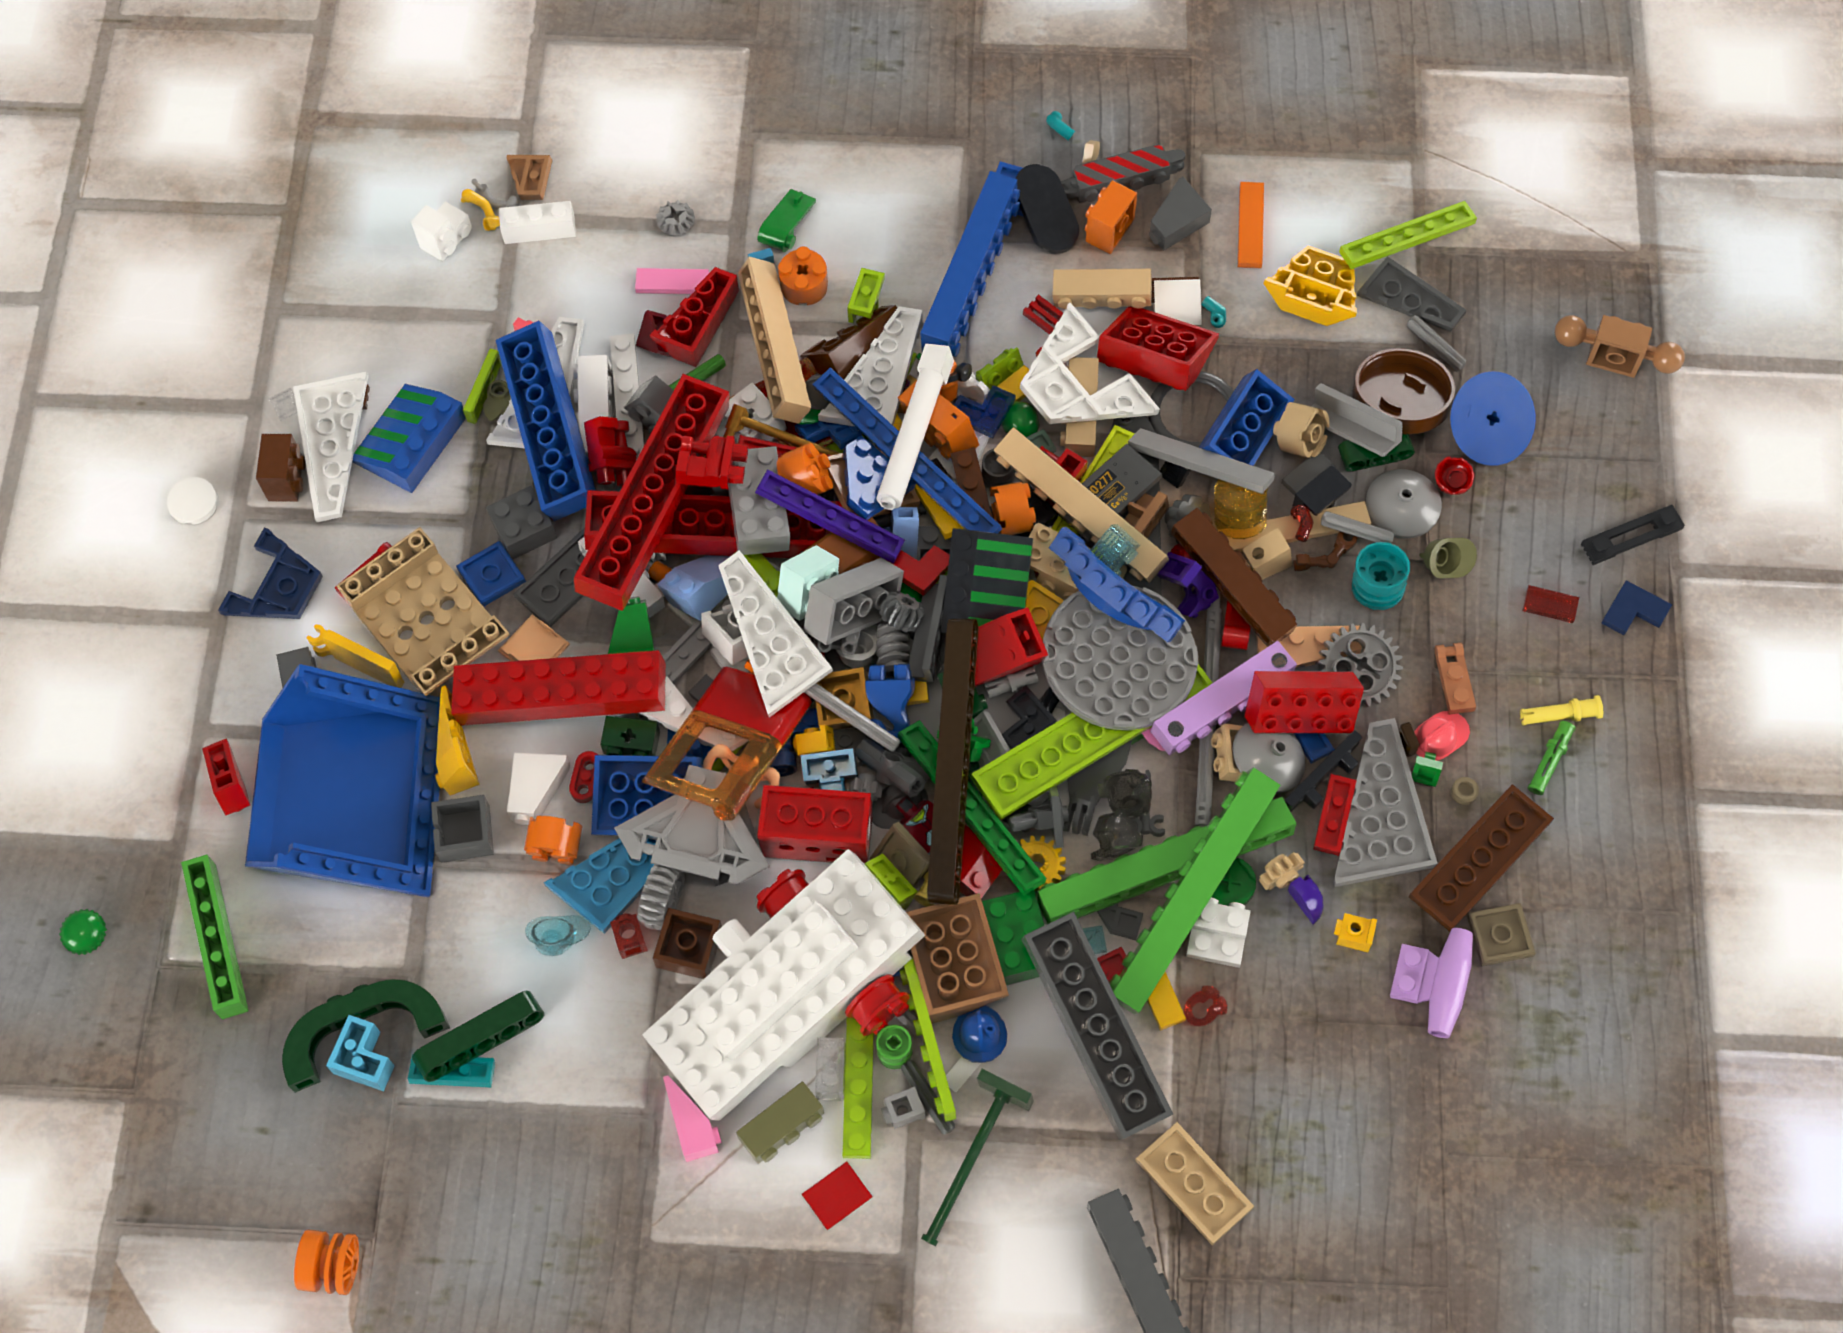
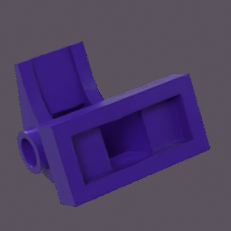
M1168 552L1169 561L1158 572L1157 576L1184 587L1185 597L1177 609L1182 615L1195 618L1198 616L1199 611L1208 609L1211 603L1219 599L1215 583L1201 571L1202 567L1196 561Z

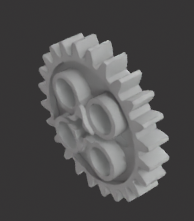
M1365 623L1360 624L1358 630H1356L1354 624H1350L1349 632L1344 627H1341L1339 629L1340 636L1333 632L1330 635L1333 642L1326 640L1323 643L1328 650L1319 651V654L1325 657V659L1317 662L1318 665L1324 666V669L1319 672H1337L1336 665L1338 662H1342L1347 665L1348 672H1354L1358 679L1359 677H1365L1369 680L1370 687L1368 690L1363 691L1361 702L1364 701L1366 707L1371 706V699L1376 704L1380 703V695L1388 698L1390 694L1387 688L1390 690L1397 688L1392 681L1401 680V677L1395 674V672L1403 669V666L1396 664V661L1402 659V656L1394 655L1399 646L1391 647L1389 645L1393 637L1385 640L1383 638L1385 630L1376 634L1375 625L1366 630ZM1352 641H1357L1361 644L1362 652L1360 654L1351 651L1350 644ZM1341 652L1346 653V655H1347L1349 658H1351V660L1348 659V658H1346V657L1341 656L1340 653H1341ZM1373 656H1380L1383 659V668H1376L1373 665ZM1362 660L1364 662L1362 666L1365 669L1358 671L1356 669L1357 663L1355 662ZM1369 671L1376 673L1380 678L1376 679Z

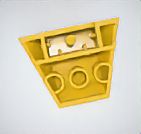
M1308 245L1291 258L1289 264L1285 267L1281 266L1275 275L1264 280L1263 284L1283 311L1325 326L1356 317L1355 271L1350 269L1343 257Z

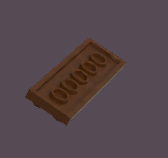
M1512 784L1410 893L1409 898L1450 932L1542 834L1554 818Z

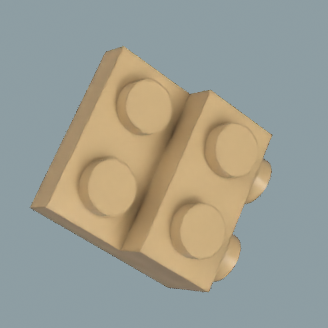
M1224 723L1212 735L1211 745L1217 751L1213 768L1215 772H1219V780L1235 782L1241 774L1233 756L1234 738L1240 728L1243 727L1241 725Z

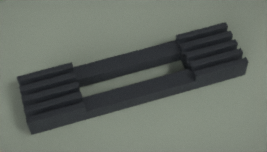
M1669 505L1584 539L1581 546L1587 552L1586 555L1589 556V560H1592V565H1596L1644 543L1680 531L1685 524L1674 506ZM1649 523L1654 524V530L1615 546L1610 540Z

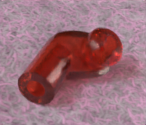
M1300 504L1293 506L1290 514L1293 516V519H1298L1300 524L1295 538L1298 541L1306 542L1314 521L1309 509L1305 505Z

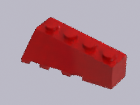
M714 267L695 287V291L688 298L685 297L680 303V307L663 320L664 324L649 335L650 338L674 359L697 367L739 292L737 275Z

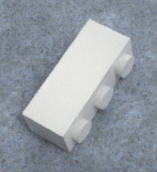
M571 201L499 208L500 230L505 244L576 237L575 216Z

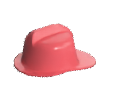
M1441 711L1430 717L1414 731L1420 744L1416 754L1424 757L1425 752L1436 754V761L1449 756L1463 746L1469 738L1470 728L1466 719L1459 713L1449 715L1448 711Z

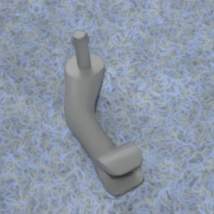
M472 179V184L476 186L475 192L484 197L490 203L491 208L499 209L522 206L521 203H516L517 198L515 196H510L508 202L495 199L486 184L480 185L476 179Z

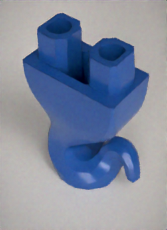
M895 664L894 678H886L885 665H870L869 679L865 681L867 698L871 705L894 725V729L891 731L887 730L883 722L878 719H871V721L898 738V732L910 726L906 707L915 690V678H912L910 664Z

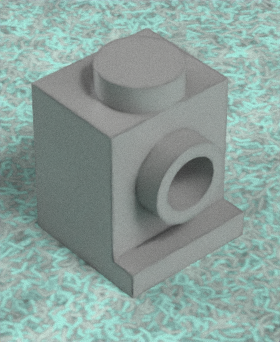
M915 1086L884 1098L885 1107L881 1108L886 1124L892 1123L894 1129L919 1119H925V1110ZM901 1107H904L907 1109L908 1112L903 1115H899L897 1113V1110Z

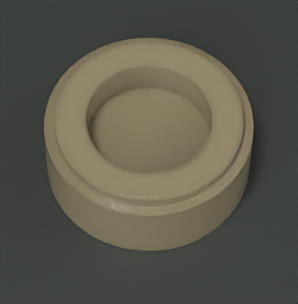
M1469 777L1458 778L1451 787L1452 798L1462 805L1473 803L1479 793L1477 783Z

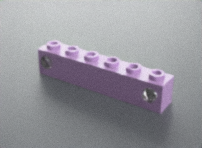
M1276 641L1154 721L1150 732L1169 756L1176 751L1182 753L1191 745V741L1197 737L1199 740L1203 739L1212 731V727L1217 724L1222 726L1233 717V713L1238 710L1240 712L1246 710L1254 671H1294L1297 663L1280 642Z

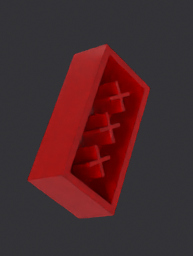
M1254 671L1244 716L1254 733H1352L1364 687L1354 672Z

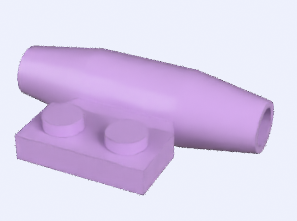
M1451 929L1439 958L1428 949L1406 944L1401 946L1390 998L1416 1004L1429 1001L1428 1033L1435 1037H1450L1463 1006L1472 966L1473 933L1466 929Z

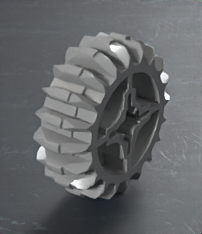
M654 864L647 876L640 901L638 902L637 918L639 924L652 930L662 929L668 908L676 909L679 903L686 872Z

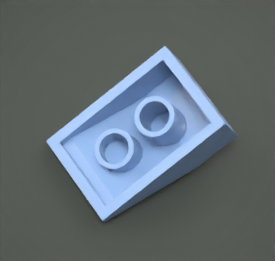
M706 555L679 565L668 572L657 585L673 607L701 621V613L711 611L728 594L718 565L730 556Z

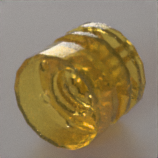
M1219 479L1214 489V523L1217 530L1233 539H1247L1261 533L1267 525L1268 488L1261 494Z

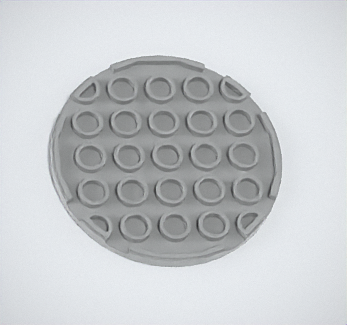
M1133 586L1161 605H1166L1185 620L1171 642L1167 643L1152 630L1133 627L1110 617L1088 601L1080 591L1072 594L1061 603L1051 616L1046 627L1043 643L1048 656L1042 660V665L1047 681L1058 699L1071 712L1094 725L1113 730H1135L1152 726L1154 721L1182 704L1194 684L1198 667V651L1189 624L1172 603L1145 587L1142 589Z

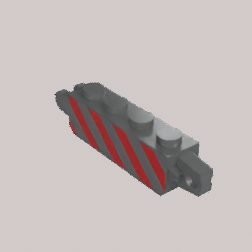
M1157 144L1076 165L1073 169V177L1061 181V184L1068 199L1078 198L1079 203L1092 202L1098 199L1102 188H1107L1112 180L1131 190H1138L1143 186L1151 184H1161L1170 179V174L1182 171L1186 155L1182 149L1165 152L1164 147Z

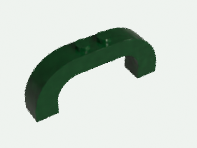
M392 979L370 985L363 984L355 987L352 990L353 992L349 994L333 996L327 1000V1003L317 1006L303 1015L289 1032L282 1054V1065L287 1084L296 1093L321 1082L314 1061L316 1049L327 1035L343 1028L348 1015L364 1020L389 1009H403L414 1016L419 1032L425 1039L450 1028L443 1010L426 989L405 980Z

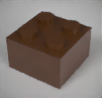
M261 434L256 472L257 482L268 501L298 502L299 492L303 491L301 474L302 470L306 468L305 456L300 452V445L295 442L292 434Z
M668 908L653 955L656 968L700 979L707 977L711 972L718 949L712 938L722 927L721 921Z

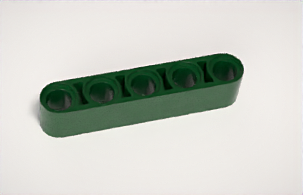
M522 991L420 1047L414 1052L412 1060L427 1082L438 1080L536 1025L543 1019L544 1011L530 991Z

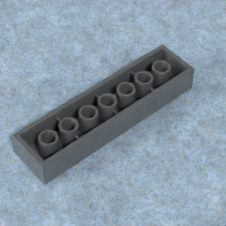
M1072 912L1024 935L1021 938L1119 1140L1125 1139L1173 1115L1075 913Z

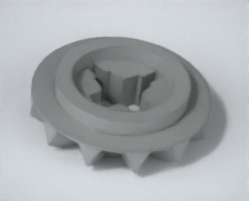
M679 200L676 203L668 201L664 207L660 206V210L656 214L659 228L670 235H680L687 232L695 221L693 209L687 203H680ZM673 212L676 213L677 216L679 215V223L677 222V220L672 218L671 214Z

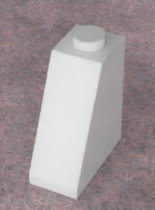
M514 753L507 813L511 821H514L516 824L527 825L529 824L530 817L536 820L537 816L543 814L570 770L567 755Z

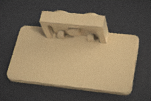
M1037 523L1029 538H1034L1030 569L1039 573L1035 582L1061 599L1066 600L1069 596L1079 591V589L1074 584L1068 567L1064 565L1065 561L1049 549V546L1059 532L1041 523ZM1089 548L1098 559L1123 579L1127 571L1125 565H1120L1115 560Z

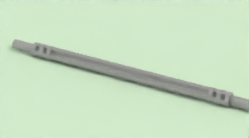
M1217 587L1219 599L1211 603L1210 608L1207 609L1204 672L1212 683L1217 681L1219 677L1222 609H1220L1221 592ZM1216 725L1211 728L1212 731L1206 737L1200 740L1195 827H1205L1211 821L1215 748L1211 745V738L1216 731Z

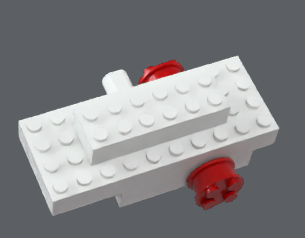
M849 849L810 884L805 880L806 875L803 870L797 869L791 872L790 869H786L780 873L774 884L764 888L756 896L759 900L756 906L758 911L766 913L770 920L752 936L748 934L737 919H733L722 926L713 935L712 939L726 955L727 959L642 1034L709 1119L720 1121L780 1066L791 1068L846 1017L854 1018L858 1022L863 1036H868L872 1033L877 1036L881 1029L888 1026V1022L895 1016L900 1017L909 1009L907 1004L909 995L907 992H900L894 985L893 975L912 959L907 952L925 934L859 857Z

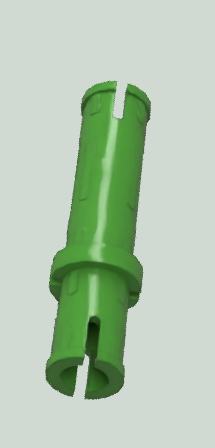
M1560 721L1553 738L1548 740L1546 744L1547 750L1538 765L1531 783L1528 785L1530 792L1536 795L1544 794V790L1561 756L1565 755L1568 750L1567 744L1576 729L1572 723ZM1561 739V742H1560V744H1559V746H1558L1556 752L1553 753L1554 750H1555V748H1556V746H1557V744H1558V742H1559V740ZM1548 762H1550V765H1549V767H1548V769H1547L1545 775L1542 776V774H1543V772H1544V770H1545V768H1546Z

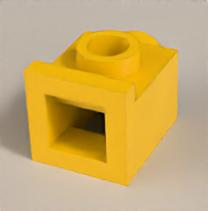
M825 724L820 725V731L819 728L804 729V733L796 734V737L793 738V747L798 756L835 751L833 728Z
M1344 913L1342 920L1337 919L1333 934L1338 935L1336 945L1368 953L1373 942L1377 919H1367ZM1350 927L1360 929V931L1353 932Z

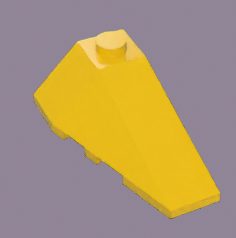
M445 685L441 687L436 754L438 773L435 774V778L439 788H444L451 796L480 784L463 726H460L451 714L452 693Z

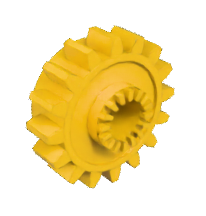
M1031 835L1030 842L1028 843L1024 839H1020V846L1031 860L1043 864L1039 870L1047 878L1046 882L1034 889V891H1039L1046 884L1061 882L1062 878L1060 875H1065L1066 868L1062 865L1066 864V857H1059L1062 854V848L1054 849V840L1045 843V836H1041L1040 840L1036 841L1035 837Z

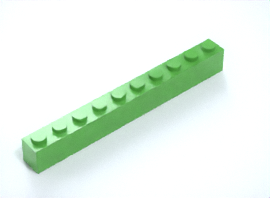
M1254 767L1247 772L1242 771L1235 781V785L1238 787L1233 795L1229 793L1223 800L1221 807L1224 809L1219 817L1215 815L1208 824L1207 829L1210 831L1206 838L1203 839L1201 837L1193 848L1196 854L1191 862L1187 860L1181 867L1179 874L1182 876L1178 883L1175 884L1173 882L1164 896L1168 899L1162 907L1158 905L1150 917L1153 920L1148 930L1144 928L1136 940L1139 945L1134 953L1129 951L1124 958L1122 965L1125 967L1121 974H1115L1109 982L1119 1004L1133 1014L1140 1013L1281 786Z
M1283 797L1271 800L1237 857L1294 835L1296 821ZM1197 826L1190 829L1187 834L1179 837L1176 835L1170 836L1161 844L1155 846L1147 845L1135 854L1121 855L1109 864H1098L1083 874L1075 873L1068 876L1065 881L1044 885L1038 891L1037 901L1047 924L1072 912L1075 913L1077 919L1180 879L1182 876L1179 874L1181 867L1187 860L1191 862L1196 854L1193 848L1201 837L1203 839L1206 838L1210 830L1207 829V826Z

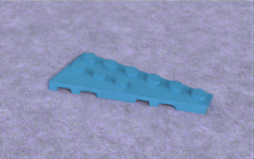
M620 838L589 855V858L576 866L572 865L563 874L554 879L550 878L543 883L549 890L605 934L642 893L647 876L654 864L650 863L652 855L644 853L640 861L631 859ZM648 838L647 843L655 845L657 840Z

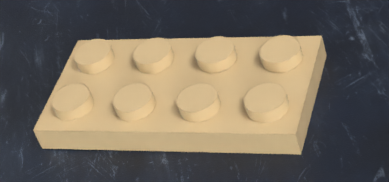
M1178 1122L1135 1160L1211 1245H1214L1254 1208V1205Z

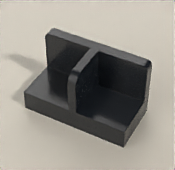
M1330 465L1295 494L1292 506L1298 512L1306 507L1313 515L1317 516L1326 508L1334 507L1335 501L1346 493L1352 484L1333 465Z

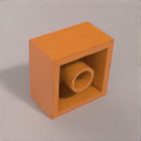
M1113 180L1107 188L1103 187L1098 195L1096 204L1090 205L1086 212L1087 224L1084 229L1086 231V242L1111 254L1135 220L1137 192Z

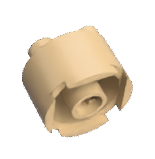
M1289 402L1280 421H1277L1273 428V433L1277 436L1280 450L1308 458L1310 456H1318L1328 438L1327 435H1324L1325 427L1329 428V416L1325 410Z

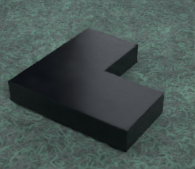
M1026 685L1006 701L1007 705L1020 720L1006 730L1002 736L1010 749H1013L1058 721Z

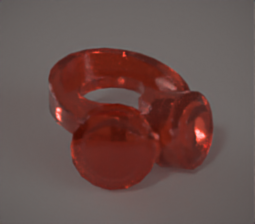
M1204 985L1201 991L1189 997L1184 1005L1183 1012L1186 1020L1191 1025L1201 1027L1209 1025L1219 1015H1225L1228 1006L1225 998L1220 996V992L1215 987ZM1212 999L1213 1005L1207 1009V1015L1202 1019L1196 1018L1192 1013L1193 1006Z

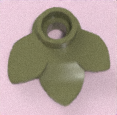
M494 380L487 388L488 398L483 403V410L489 421H494L501 414L503 415L510 404L511 396L508 385L503 380ZM498 391L503 392V394L497 395L495 393Z

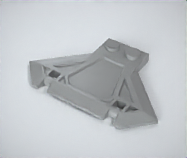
M689 765L680 792L614 828L629 856L634 860L640 861L644 853L652 855L651 864L718 880L720 873L730 874L728 882L736 885L770 867L734 806L741 783V778L738 776ZM648 838L657 840L656 844L647 843ZM725 858L735 859L734 863L724 862Z

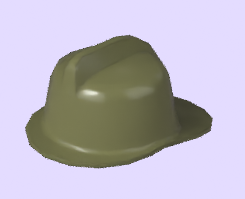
M1444 538L1431 541L1424 553H1420L1419 556L1424 559L1426 568L1436 578H1459L1467 575L1475 566L1477 549L1469 539Z

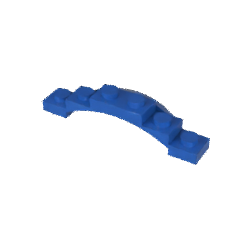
M1067 527L1061 528L1049 549L1065 561L1064 565L1068 567L1074 584L1086 599L1110 617L1133 627L1152 630L1167 643L1171 642L1185 620L1166 605H1161L1130 585L1098 559L1085 545L1084 540Z

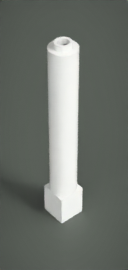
M925 344L917 367L919 376L876 497L884 509L893 510L899 508L902 504L941 386L947 384L954 363L949 346Z

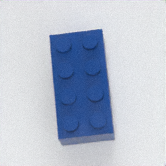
M1258 369L1250 372L1241 379L1199 448L1254 466L1272 437L1274 425L1277 421H1280L1286 405L1289 402L1293 403L1295 399Z

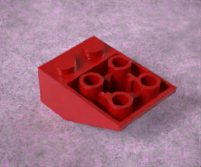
M1028 607L1006 614L978 627L975 686L1038 665L1048 656Z

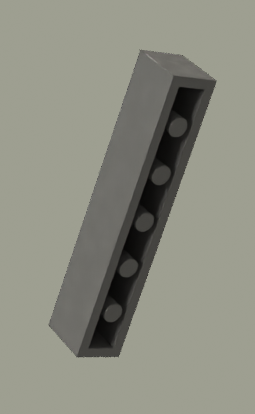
M1118 1188L1089 1201L1087 1204L1088 1212L1143 1332L1191 1333L1187 1326L1183 1327L1179 1320V1316H1182L1176 1300H1170L1166 1290L1169 1289V1285L1164 1274H1158L1154 1263L1157 1262L1152 1248L1150 1246L1146 1248L1142 1240L1145 1234L1138 1220L1134 1221L1130 1214L1133 1208L1126 1194L1122 1195Z

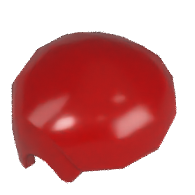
M1455 457L1444 458L1437 464L1434 473L1438 487L1450 495L1464 494L1472 487L1475 477L1472 466L1463 458Z

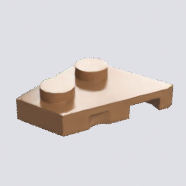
M507 155L506 158L510 165L511 174L520 199L543 200L553 161L550 155Z

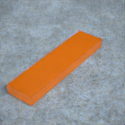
M1240 182L1237 267L1262 268L1264 183Z

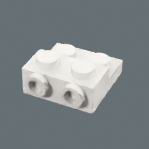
M1211 897L1191 929L1186 957L1240 968L1251 910H1246L1245 905L1237 902H1231L1229 906L1218 904L1219 901Z

